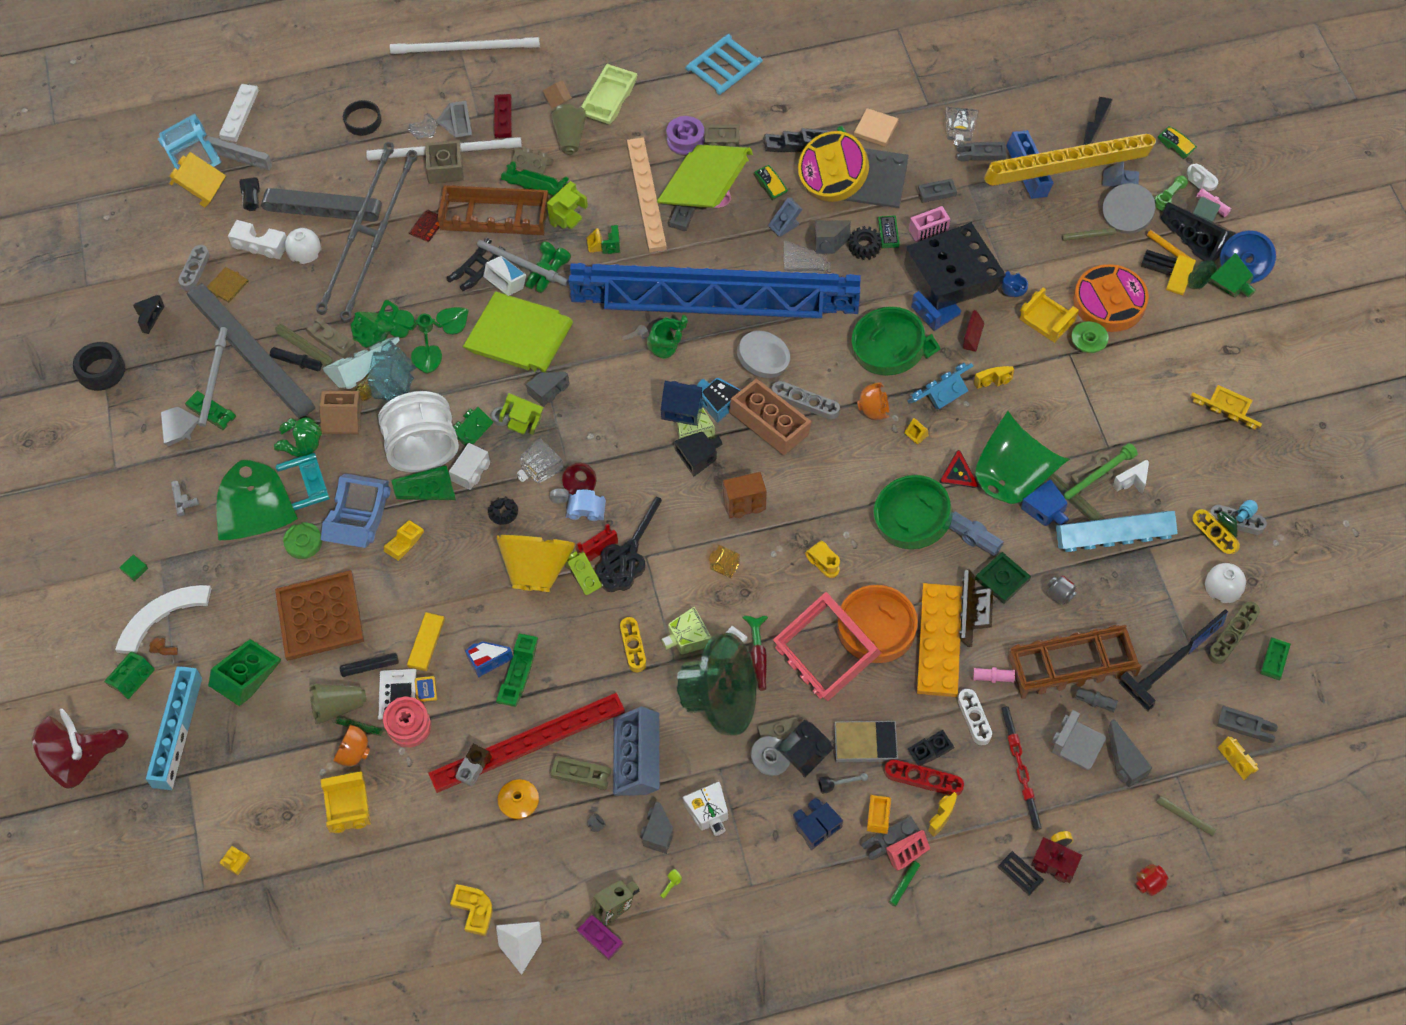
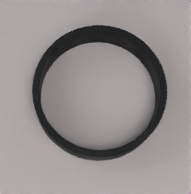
M355 101L349 104L343 112L345 127L354 135H369L375 132L382 122L378 106L371 101ZM367 108L374 110L378 114L375 122L366 127H353L346 122L348 116L358 109Z

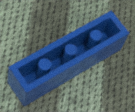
M1028 130L1012 132L1006 145L1012 158L1039 153ZM1050 175L1023 180L1031 199L1047 197L1054 184Z

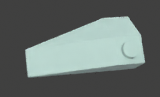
M399 337L388 338L369 347L370 351L367 349L354 353L353 358H342L323 367V371L339 388H353L357 385L356 382L362 380L400 339Z

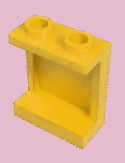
M189 152L186 157L182 155L177 164L180 166L178 170L174 168L169 177L172 179L169 184L177 183L200 198L199 204L205 208L212 200L226 175Z
M1042 288L1039 292L1036 291L1032 295L1028 303L1025 302L1022 305L1020 320L1055 343L1076 321L1079 309L1072 306L1070 310H1067L1045 295L1046 289Z
M362 771L320 779L321 788L324 791L327 816L326 827L330 833H342L346 829H362L366 825H371L366 783Z

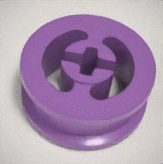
M681 116L673 119L667 126L668 147L677 154L688 155L697 145H704L703 124L691 116Z

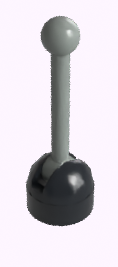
M862 773L857 777L837 781L830 777H820L818 779L820 792L822 794L829 793L838 784L858 780L867 781L868 775Z

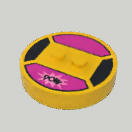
M842 131L826 132L811 140L802 151L798 163L799 177L808 192L817 199L828 202L841 201L855 194L864 184L869 172L868 155L860 141L853 135Z

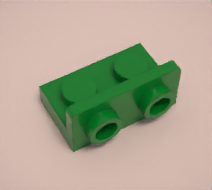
M130 652L104 682L109 687L119 691L125 698L130 699L155 669L144 657Z

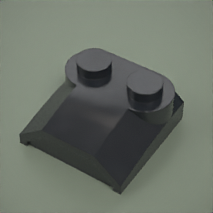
M806 720L800 723L776 748L803 774L804 778L834 749L830 740L813 723Z

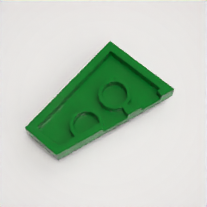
M447 465L391 480L396 499L456 500Z

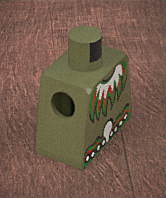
M621 880L615 882L593 896L592 915L605 927L631 908L633 896L640 892L639 887L634 881L626 886Z

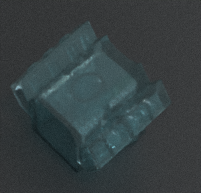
M391 340L382 345L381 352L373 351L368 384L374 399L390 401L395 397L410 393L412 380L415 379L410 372L415 370L416 367Z

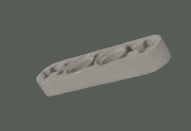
M778 381L772 386V391L790 405L827 419H835L839 416L840 406L836 401L783 381ZM794 394H800L802 396V399L795 400L792 398V396ZM815 400L819 402V405L813 407L809 402Z

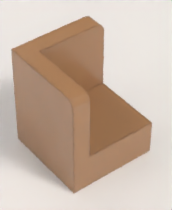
M563 80L542 90L551 108L572 99Z

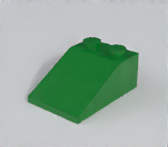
M249 639L211 669L208 686L240 707L255 694L281 662V658Z

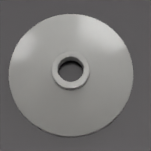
M762 737L754 743L751 749V759L754 766L761 773L769 776L782 774L790 764V761L780 751L776 750L782 741L775 737ZM765 756L770 757L771 761L767 760Z

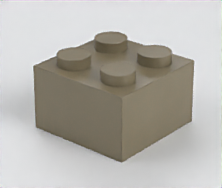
M460 140L425 143L426 171L429 183L464 180Z

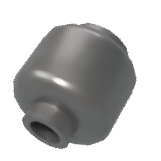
M1054 576L1047 584L1049 587L1048 596L1059 605L1068 604L1077 594L1075 591L1076 585L1065 576H1060L1058 579Z

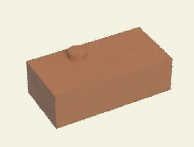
M757 378L731 398L729 412L783 455L787 454L809 435L812 421Z

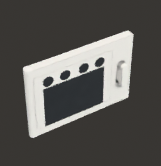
M416 669L380 671L378 719H383L385 709L395 699L405 696L416 699Z

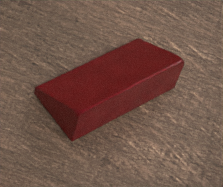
M977 310L972 311L963 343V349L974 352L977 351L984 327V321Z

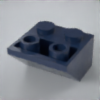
M665 381L660 409L661 420L698 426L703 409L702 387L694 384H682L677 381Z

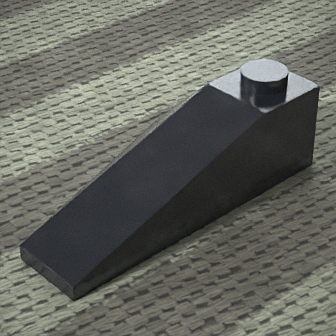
M1170 202L1167 203L1161 216L1164 223L1182 239L1181 241L1192 250L1195 256L1209 263H1213L1220 257L1224 244L1236 233Z

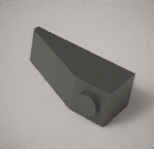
M1115 719L1111 720L1108 733L1117 776L1122 783H1126L1128 787H1131L1147 777L1152 767Z

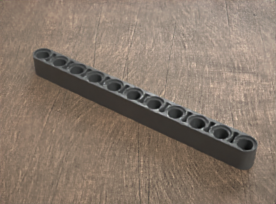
M203 283L187 292L191 302L218 331H220L221 327L228 329L226 340L298 419H302L316 409L307 395Z

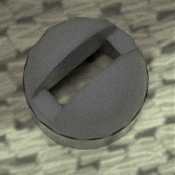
M596 813L587 822L588 827H593L591 829L593 832H599L606 826L605 821Z

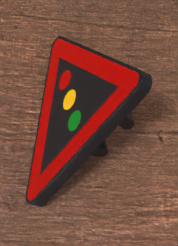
M957 450L939 482L942 484L977 488L978 483L962 452Z

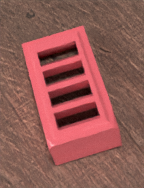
M923 830L886 848L890 862L897 871L906 867L930 849ZM919 839H921L923 845L919 847L917 842ZM912 844H914L915 850H912Z

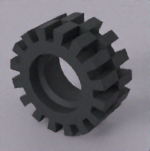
M862 226V229L858 227L856 231L853 230L852 234H850L849 251L852 252L853 256L856 255L857 259L862 257V260H865V257H867L868 260H871V256L875 258L876 254L880 253L882 238L875 228L872 231V227L865 229V226ZM866 240L871 242L872 244L869 246H862L858 242Z

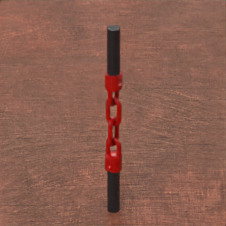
M1005 706L1001 710L1008 732L1009 746L1012 755L1017 759V776L1019 782L1024 785L1022 794L1027 803L1033 829L1037 831L1042 829L1034 801L1035 795L1033 788L1028 786L1030 777L1027 767L1022 764L1020 757L1022 755V747L1019 736L1015 731L1010 709L1008 706ZM1014 747H1018V748H1019V752L1016 751V752L1014 753V749H1013V748H1014ZM1019 770H1025L1027 779H1021Z

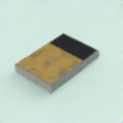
M896 721L835 722L836 762H889L890 760H898Z

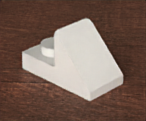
M1148 460L1116 476L1113 483L1114 489L1118 492L1123 488L1128 489L1134 484L1142 494L1146 485Z

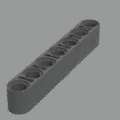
M268 188L265 190L261 207L270 212L355 220L366 197ZM370 198L362 221L375 222L379 219L382 207L381 201Z

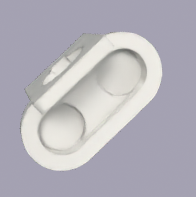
M1192 164L1188 167V180L1200 190L1202 188L1206 191L1216 189L1218 179L1199 164Z

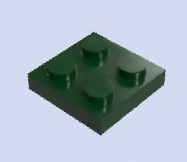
M1003 552L995 557L975 577V580L983 587L991 589L993 595L1003 604L1031 579V576Z

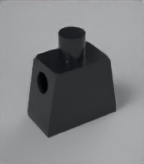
M702 431L675 441V451L693 477L716 461V448L722 446V441L718 435L708 439Z

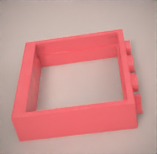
M827 592L820 596L773 639L777 644L775 647L782 656L786 654L789 658L787 661L794 670L798 668L802 673L800 677L807 685L811 683L815 687L812 691L820 699L825 698L827 701L834 697L882 653ZM829 606L869 652L826 690L786 644Z

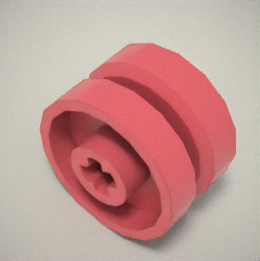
M405 696L397 698L384 711V728L395 744L411 748L420 745L430 734L431 720L427 709L421 701L414 697Z

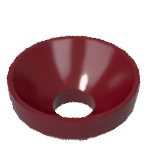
M585 463L571 464L562 475V484L571 495L576 494L577 490L593 491L596 486L597 478L595 471ZM582 471L586 474L587 478L583 481L578 480L576 473Z

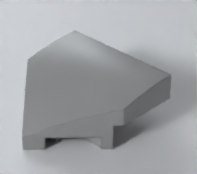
M180 407L161 412L164 444L170 446L185 438L190 440L192 431L199 423V418Z

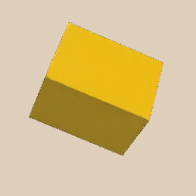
M596 228L586 238L590 253L602 251V235L599 229Z
M915 418L912 419L904 432L916 444H919L929 436L928 429Z

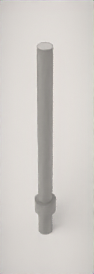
M479 240L477 243L478 247L538 273L553 283L557 282L564 286H567L569 283L568 279L559 276L553 270L548 271L482 240Z
M225 327L220 328L218 339L215 340V353L198 423L201 427L206 426L222 352L225 350L227 343L225 339L228 329Z

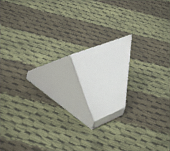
M540 922L497 925L499 947L521 975L542 942Z

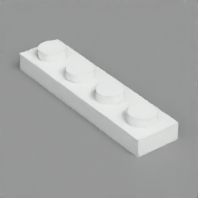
M241 84L219 133L220 139L237 142L258 94L257 86Z

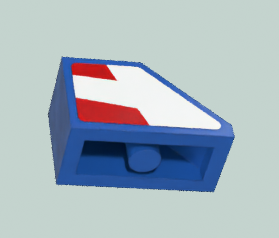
M484 641L472 644L465 650L467 659L478 678L513 658L510 647Z

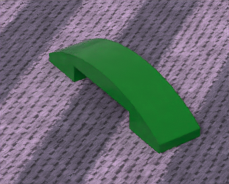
M519 633L513 649L514 655L505 682L501 685L496 703L513 707L518 705L531 671L538 637Z

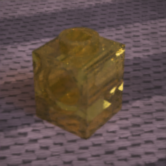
M718 545L716 551L713 550L709 556L710 570L732 578L740 564V554Z

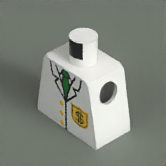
M719 782L683 797L684 807L701 830L711 827L714 836H718L726 831L722 822L728 819V811Z

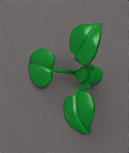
M461 307L446 308L437 314V322L429 314L424 313L419 315L415 323L414 317L409 311L398 310L393 321L395 331L390 334L394 337L404 338L408 335L409 330L413 331L418 326L419 330L424 333L425 346L416 347L412 351L411 360L416 368L428 374L436 370L442 361L440 348L436 345L429 346L428 333L433 329V324L438 328L443 327V331L447 334H458L466 326L469 311ZM393 311L385 313L387 316H391Z

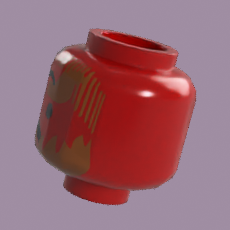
M1149 864L1137 872V882L1135 885L1142 894L1146 892L1149 896H1154L1167 887V880L1169 878L1160 865Z

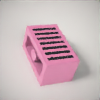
M943 206L911 217L909 232L915 242L922 241L949 231L950 218Z

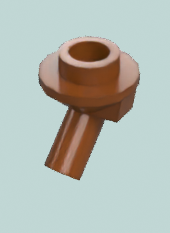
M155 638L149 645V652L160 653L161 655H178V647H165V638Z

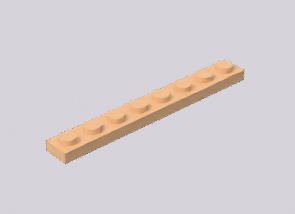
M644 137L627 140L649 253L667 250Z

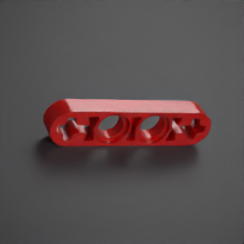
M890 760L885 766V776L892 781L949 796L954 792L959 796L964 789V781L957 775L899 760ZM893 766L897 767L895 774L891 773ZM903 769H906L905 777H902ZM911 771H916L919 773L920 778L912 780L908 774ZM931 776H936L940 779V783L932 785L928 779ZM944 779H947L946 785H945V788H944V787H942V786H943V783H944ZM953 782L957 783L958 787L956 790L952 789Z

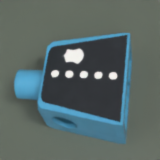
M716 378L711 383L702 379L697 384V386L702 387L703 407L717 423L730 413L731 398L741 391L720 378Z

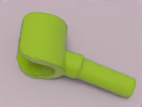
M676 869L667 875L671 882L660 895L663 899H665L674 886L682 881V876Z

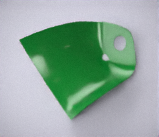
M1007 411L984 447L976 465L975 475L986 494L1000 501L1016 504L1030 495L1070 459L1062 457L1043 446L1015 421L1010 412ZM999 481H1005V485H1001ZM988 486L996 487L999 493L991 492Z
M240 460L223 477L218 489L216 502L218 540H234L263 534L286 526L298 519L279 475L271 467L251 460ZM245 466L252 470L251 476L247 478L240 475V469ZM254 486L252 491H249L247 488Z

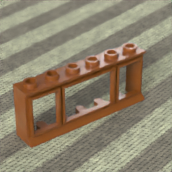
M444 185L438 213L440 230L544 235L548 209L547 202L549 201L548 190ZM449 202L469 203L466 221H461L457 215L453 216V220H446ZM475 203L517 205L514 224L511 218H506L505 223H495L493 217H489L487 222H478L477 217L473 216ZM523 205L542 206L540 225L530 224L529 219H523L522 224H520Z
M1112 625L1102 630L1096 628L1087 633L1081 634L1076 632L1067 637L1057 636L1051 640H1037L1032 644H1017L1010 648L1008 657L1012 670H1015V679L1021 698L1026 699L1027 693L1037 690L1038 695L1046 693L1047 688L1055 686L1058 691L1066 688L1067 684L1075 682L1077 687L1085 685L1086 680L1094 678L1096 683H1101L1109 675H1115L1116 679H1120L1125 672L1132 671L1134 676H1138L1142 666L1139 664L1126 628L1127 625ZM1120 637L1128 662L1110 665L1102 640ZM1095 642L1103 667L1059 676L1055 675L1048 651ZM1041 653L1049 678L1027 682L1019 657Z

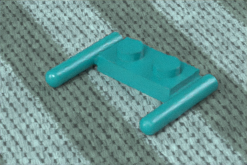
M315 452L276 465L278 472L295 466L300 468L309 498L292 503L294 511L330 499Z

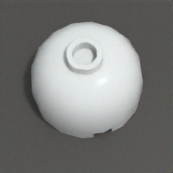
M298 228L291 231L285 241L287 256L291 261H299L300 264L310 263L317 259L318 253L322 249L318 236L307 228Z
M1218 564L1207 574L1205 588L1213 599L1221 600L1222 603H1233L1245 591V574L1234 564Z

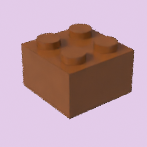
M761 472L723 480V499L729 519L734 517L741 518L747 514H757L766 510L767 490Z

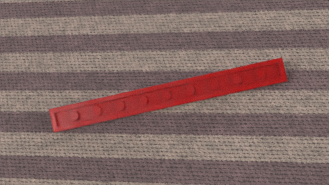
M617 692L485 748L490 752L492 758L479 775L625 713ZM464 758L428 773L436 793L462 783L456 779V774Z

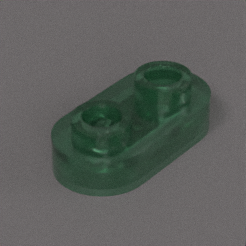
M1209 260L1202 261L1190 273L1188 277L1189 287L1192 289H1202L1210 281V277L1217 271L1215 262Z

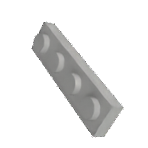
M210 136L206 138V141L209 140L216 153L220 156L268 171L272 167L270 157L265 152H258L249 147H242Z

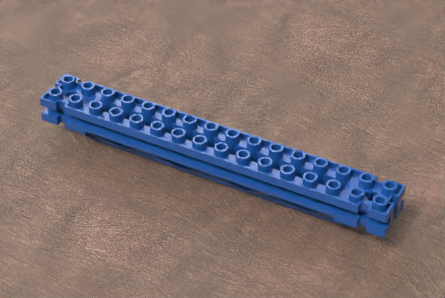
M571 263L569 287L571 289V302L586 303V300H593V303H604V309L820 319H822V313L844 311V314H858L861 275L848 274L846 277H839V274L835 273L819 274L762 270L698 269L690 267L625 266L618 264H592V267H586L583 263Z

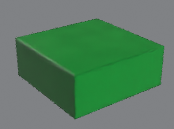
M134 554L119 567L134 582L148 569L147 565Z

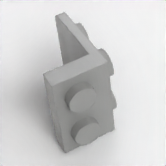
M1072 710L1070 716L1065 715L1060 725L1064 727L1061 733L1057 731L1052 740V743L1055 744L1052 753L1085 770H1090L1106 737L1077 722L1080 713Z

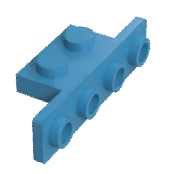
M961 363L955 367L956 371L953 373L949 371L940 376V381L936 382L934 380L926 385L927 388L921 391L919 389L912 393V398L907 400L908 403L916 402L928 395L936 410L942 408L968 392L960 374L972 368L973 364Z

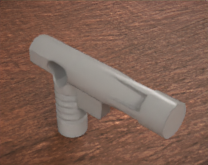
M171 482L177 516H184V509L199 505L198 498L188 500L186 494L181 495L179 482Z

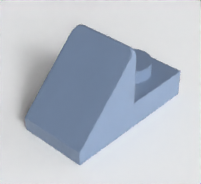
M1124 161L1103 171L1102 186L1117 187L1128 183L1139 184V172L1124 170Z
M787 198L768 226L781 237L800 224L796 218L803 209L792 198Z

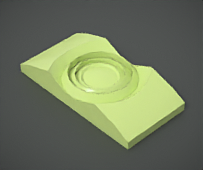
M606 64L581 106L585 109L586 117L607 124L612 123L618 116L624 100L630 96L637 79V73Z

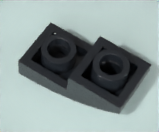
M942 729L930 738H924L908 748V751L917 765L921 766L954 749V745Z

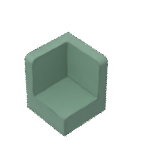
M1201 196L1193 213L1210 221H1215L1221 205L1207 197Z

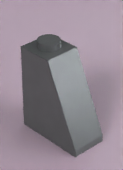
M851 220L815 221L816 254H835L850 239Z

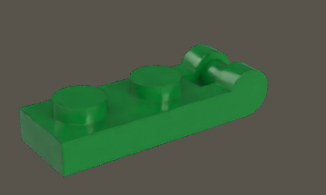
M196 391L185 402L186 407L200 416L205 395ZM211 400L207 421L224 430L228 426L227 424L236 418V415L231 410H227Z

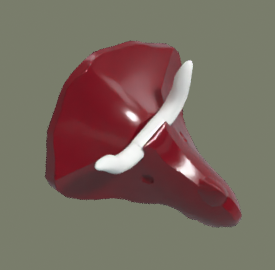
M61 708L60 715L65 726L51 716L45 717L35 727L32 744L39 762L49 776L62 787L72 789L84 780L87 774L98 765L106 754L121 748L129 738L127 731L120 729H109L88 734L77 733L71 718Z

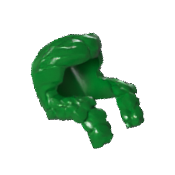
M682 315L680 321L665 317L663 320L656 322L652 326L647 338L648 349L659 358L667 359L676 352L678 343L681 341L682 330L687 327V316ZM670 328L677 330L675 336L673 335V332L670 330Z
M289 418L288 422L280 425L279 431L281 435L294 428L292 433L296 441V447L284 439L274 444L275 451H285L292 456L300 457L311 454L318 448L322 429L316 424L315 420L302 418L297 421Z

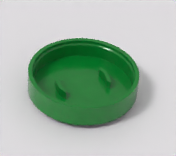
M883 307L869 312L859 320L852 333V346L856 360L864 369L877 375L890 376L908 371L921 360L926 349L925 329L921 320L911 311L900 307Z
M909 475L892 481L879 493L874 505V518L880 534L887 542L902 549H920L934 544L945 535L952 522L953 510L946 489L939 482L927 476Z

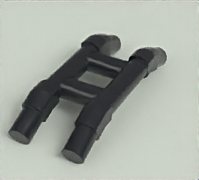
M486 237L484 242L491 244L492 240ZM479 247L460 268L447 276L446 279L451 283L466 273L471 278L460 285V289L462 291L471 289L484 276L486 263L499 256L493 254L487 260L482 257L487 250ZM476 261L483 265L478 272L470 268Z

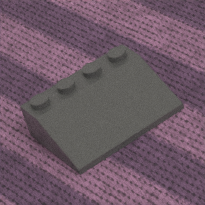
M864 148L869 159L868 176L862 187L855 194L844 200L900 208L909 155Z

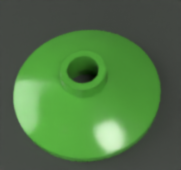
M1091 321L1082 322L1075 326L1071 336L1073 344L1079 350L1087 353H1096L1103 350L1109 340L1106 329L1102 325Z

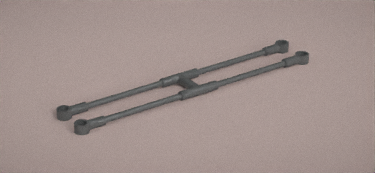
M392 142L384 144L380 165L362 208L353 223L337 268L321 302L316 306L318 314L324 315L327 313V304L331 297V291L351 243L359 231L375 238L351 300L348 301L345 310L340 314L342 322L348 323L351 321V313L373 255L388 225L387 221L406 175L410 171L413 162L417 160V152L415 150L407 152V160L384 219L381 221L378 230L363 226L361 223L384 164L387 163L390 154L394 152V144Z

